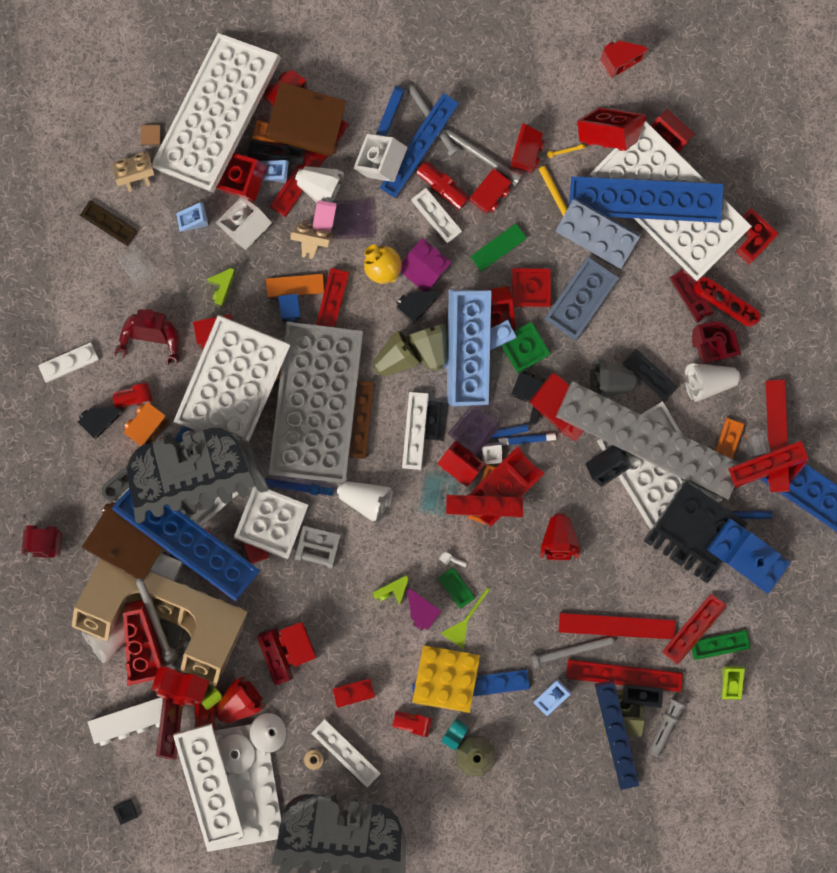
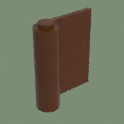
M280 82L271 118L266 128L265 138L331 157L332 154L337 152L338 143H336L347 101Z
M114 502L107 503L101 512L103 515L82 545V548L133 578H142L144 580L161 552H165L166 549L112 510V507L115 505Z

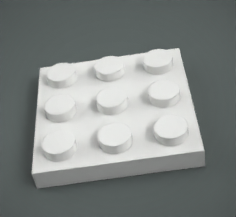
M253 487L233 539L288 559L308 505L271 490L261 493L256 487Z

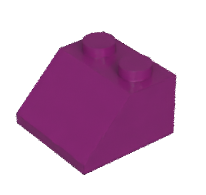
M421 238L402 262L401 273L423 292H429L449 269L451 261L424 238Z
M409 588L407 594L411 619L415 621L413 625L421 631L424 628L428 630L441 610Z

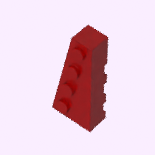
M142 599L126 603L123 612L127 686L152 681L155 679L159 667H167V664H164L162 661V649Z

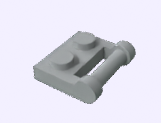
M303 526L295 560L301 561L302 559L326 565L327 568L332 569L341 535ZM304 546L330 552L329 558L303 552Z

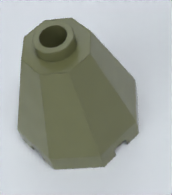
M445 323L405 336L407 344L427 370L432 368L434 372L443 369V364L447 363V329Z
M397 331L389 338L374 359L375 365L373 368L379 376L382 374L386 377L417 367L422 362L407 344L402 331Z
M467 737L456 749V765L467 776L483 777L495 766V748L485 737ZM475 755L480 756V759H478L477 762H475L473 759Z

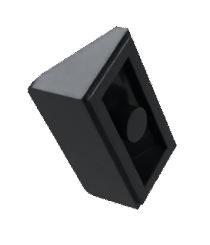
M428 401L425 439L444 442L449 404Z
M624 684L623 704L662 708L663 688Z

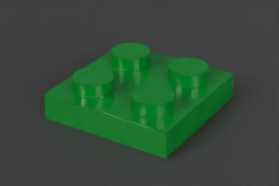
M532 322L514 331L517 338L501 345L517 374L551 355Z

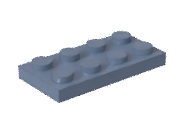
M576 198L572 200L555 231L620 269L640 237L636 232Z
M587 257L544 320L576 341L619 278Z

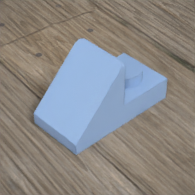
M287 160L260 161L267 165L262 181L286 183Z
M557 679L533 703L548 716L571 695V692Z

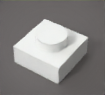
M500 442L481 444L482 462L485 465L502 462V444Z

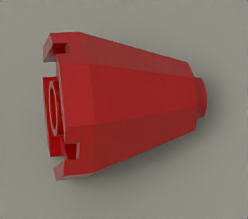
M557 513L554 514V517H550L540 548V558L544 559V555L547 556V560L569 561L571 556H574V559L579 558L580 546L571 520L565 514Z
M239 677L230 685L215 708L216 717L220 722L228 724L257 714L266 707L265 704L261 705L260 702L263 698L250 681L246 683L243 681L245 677Z

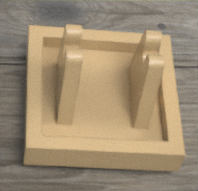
M149 152L138 153L134 157L122 158L112 163L117 186L126 184L128 191L132 192L130 182L143 178L147 187L151 186L149 177L154 175Z
M301 222L293 229L290 240L302 242V257L309 253V258L313 259L318 246L328 247L330 245L334 231L316 230L311 227V224Z

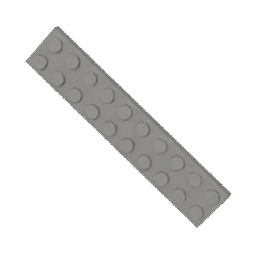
M573 381L570 383L557 412V418L725 500L730 498L735 485L728 468L740 463Z

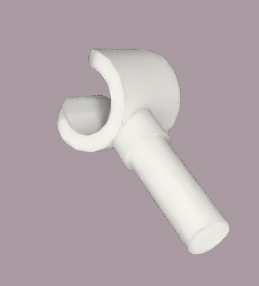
M443 552L439 557V560L446 565L450 560L464 567L467 562L459 560L447 552Z

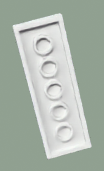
M212 723L175 733L173 737L206 847L244 837L245 834Z

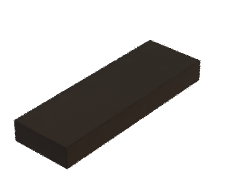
M89 200L79 215L127 247L138 232V230Z

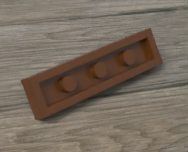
M357 381L348 457L366 459L374 382Z

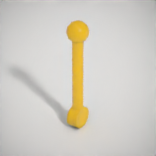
M581 144L555 152L548 151L547 156L553 158L554 155L585 149L586 146Z

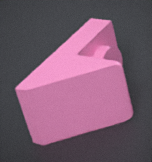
M317 201L313 217V229L331 232L336 210L335 203Z

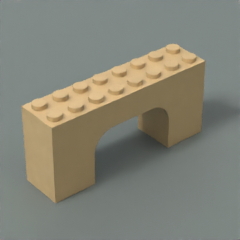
M100 559L74 607L72 627L108 642L118 620L123 615L126 603L142 600L136 584L137 579ZM150 570L144 579V583L158 618L182 627L191 636L183 656L180 672L195 674L208 680L210 685L216 687L241 635L247 611H244L241 607L227 604L222 599L208 596L205 592L191 589L186 584L172 581L169 577L155 574Z

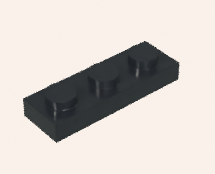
M252 140L247 152L249 158L256 160H287L288 163L304 164L307 150L291 145Z
M637 349L623 362L629 370H632L664 402L678 388L676 384Z

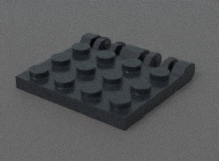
M684 480L653 528L644 538V542L650 546L654 543L653 548L657 550L667 538L670 542L664 548L662 554L668 556L671 553L669 559L680 566L688 559L684 566V569L687 571L693 567L697 559L700 560L701 563L695 569L694 575L696 577L700 576L702 581L708 583L723 561L709 552L707 548L729 518L744 529L748 522Z

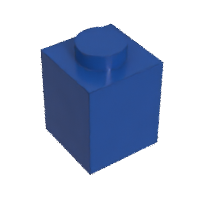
M298 295L278 296L281 320L296 323L297 319H301Z

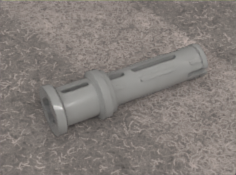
M671 698L666 713L662 715L664 720L648 750V753L658 758L674 724L676 725L679 722L678 718L682 709L686 708L685 705Z

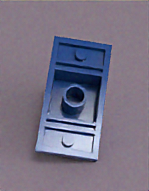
M730 518L707 548L709 552L767 594H769L790 565V562L783 558L780 553Z

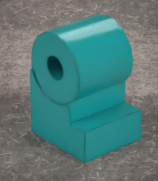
M455 718L441 739V742L456 751L469 726Z

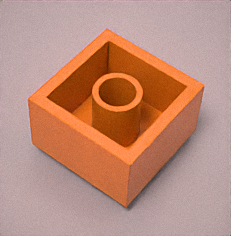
M147 402L145 405L141 404L136 411L137 416L125 424V431L123 433L140 446L150 444L170 419Z

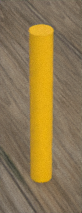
M542 166L539 168V171L564 216L568 208L546 166Z

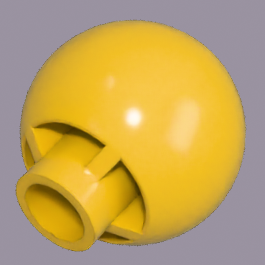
M372 244L364 251L366 256L364 259V270L369 279L379 284L396 281L402 268L399 254L388 246L377 247L376 244Z

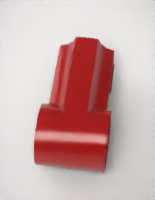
M148 382L112 393L115 407L118 409L132 405L139 406L148 401L149 403L153 402Z
M396 710L392 727L410 731L415 735L428 737L433 718L418 714L412 715Z

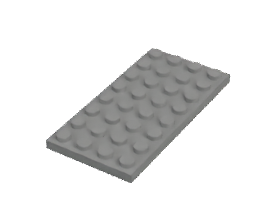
M286 322L284 342L289 343L290 347L281 366L268 475L335 483L346 482L363 331Z

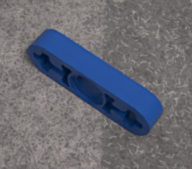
M395 86L376 135L387 136L393 122L394 113L397 112L405 88Z

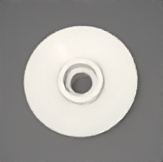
M271 713L258 716L250 728V738L253 745L258 750L266 753L274 752L281 748L286 739V727L282 719ZM270 729L273 730V735H272V736L269 735V730H270Z
M238 734L229 735L218 744L226 772L239 774L246 771L252 765L255 758V750L251 741L246 737ZM232 751L238 752L237 758L231 756Z

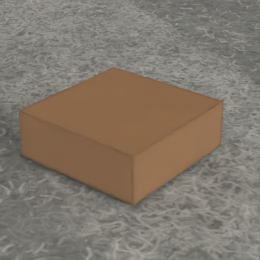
M141 125V145H161V126Z

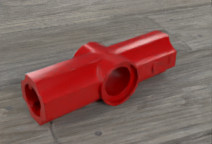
M428 161L423 163L416 172L423 181L431 186L430 188L433 191L436 190L441 198H445L458 210L470 199L466 193L455 185V182L447 174L441 173Z

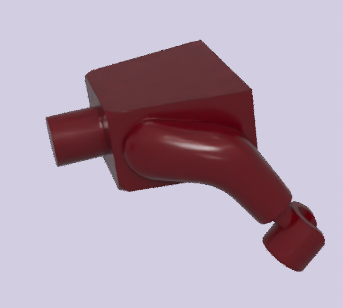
M139 309L137 314H132L126 319L119 337L120 345L116 346L115 356L119 350L124 352L123 358L126 356L127 348L125 345L128 344L131 337V339L168 344L170 355L166 359V364L169 366L170 359H173L175 366L180 360L179 355L176 354V351H178V331L164 313L154 312L150 309Z

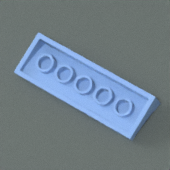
M449 289L447 403L451 406L489 405L491 290Z

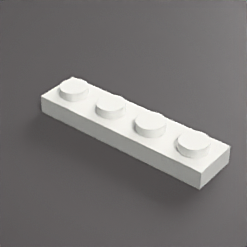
M409 392L403 469L422 470L428 393Z
M326 719L311 733L366 787L381 774Z

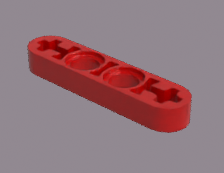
M702 277L695 282L694 290L699 296L747 327H752L760 321L761 317L757 309L710 278ZM702 283L705 284V290L702 289ZM716 292L723 295V301L716 299ZM731 303H736L739 306L738 312L732 310ZM749 314H752V315H753V316H752V319H753L752 321L749 320V318H750Z

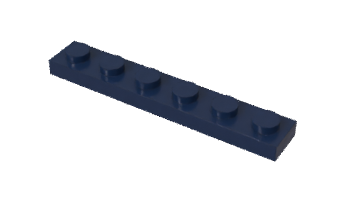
M614 680L595 683L620 790L639 786V781Z

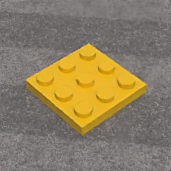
M423 645L412 703L470 713L480 655Z

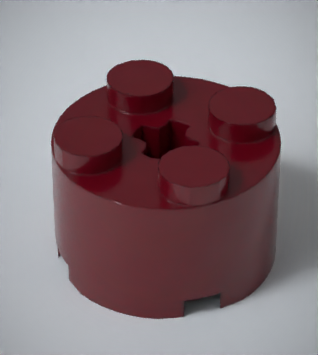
M27 525L26 530H23L21 554L27 556L29 552L33 553V557L54 558L55 555L61 557L62 533L60 530H57V527L53 526L38 529V526Z

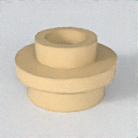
M317 750L307 752L304 757L305 765L312 770L320 768L324 761L323 755ZM312 756H315L317 758V763H311L310 758Z

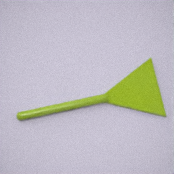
M487 587L465 620L440 634L464 650L467 623L490 588Z

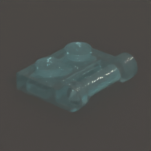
M425 474L418 512L452 518V515H445V506L444 510H439L438 506L443 483L448 484L447 495H454L455 488L459 483L458 480Z

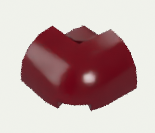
M721 321L699 324L693 329L692 345L693 348L697 347L701 364L718 362L741 355L734 330H731Z

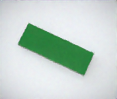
M515 223L471 255L470 258L480 272H482L527 238Z
M747 630L699 639L691 650L693 659L699 660L751 649Z

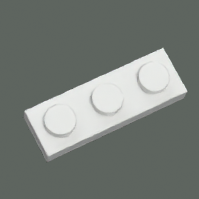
M427 188L411 199V202L446 244L462 233L461 229Z
M90 342L38 366L45 383H48L99 361Z

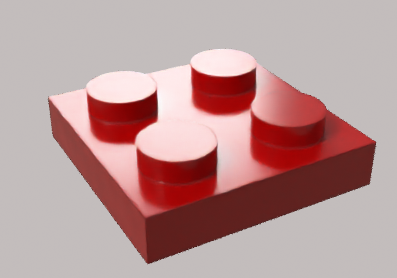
M512 268L513 307H550L551 269Z

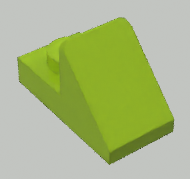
M232 268L207 279L208 283L220 287L215 290L213 295L216 306L222 308L224 306L236 273Z
M407 575L372 592L375 600L380 599V601L391 597L390 593L393 592L400 605L408 582Z
M724 666L721 669L723 679L722 699H742L744 666Z
M208 684L202 705L207 710L222 699L215 686Z

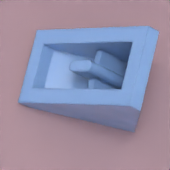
M203 202L176 213L180 232L209 226Z

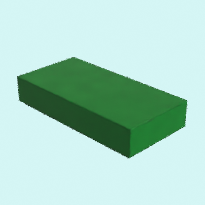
M454 567L438 577V580L459 609L475 599V596Z

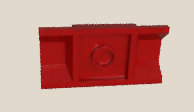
M517 446L469 496L521 498L545 473L535 467ZM477 516L489 527L500 518Z

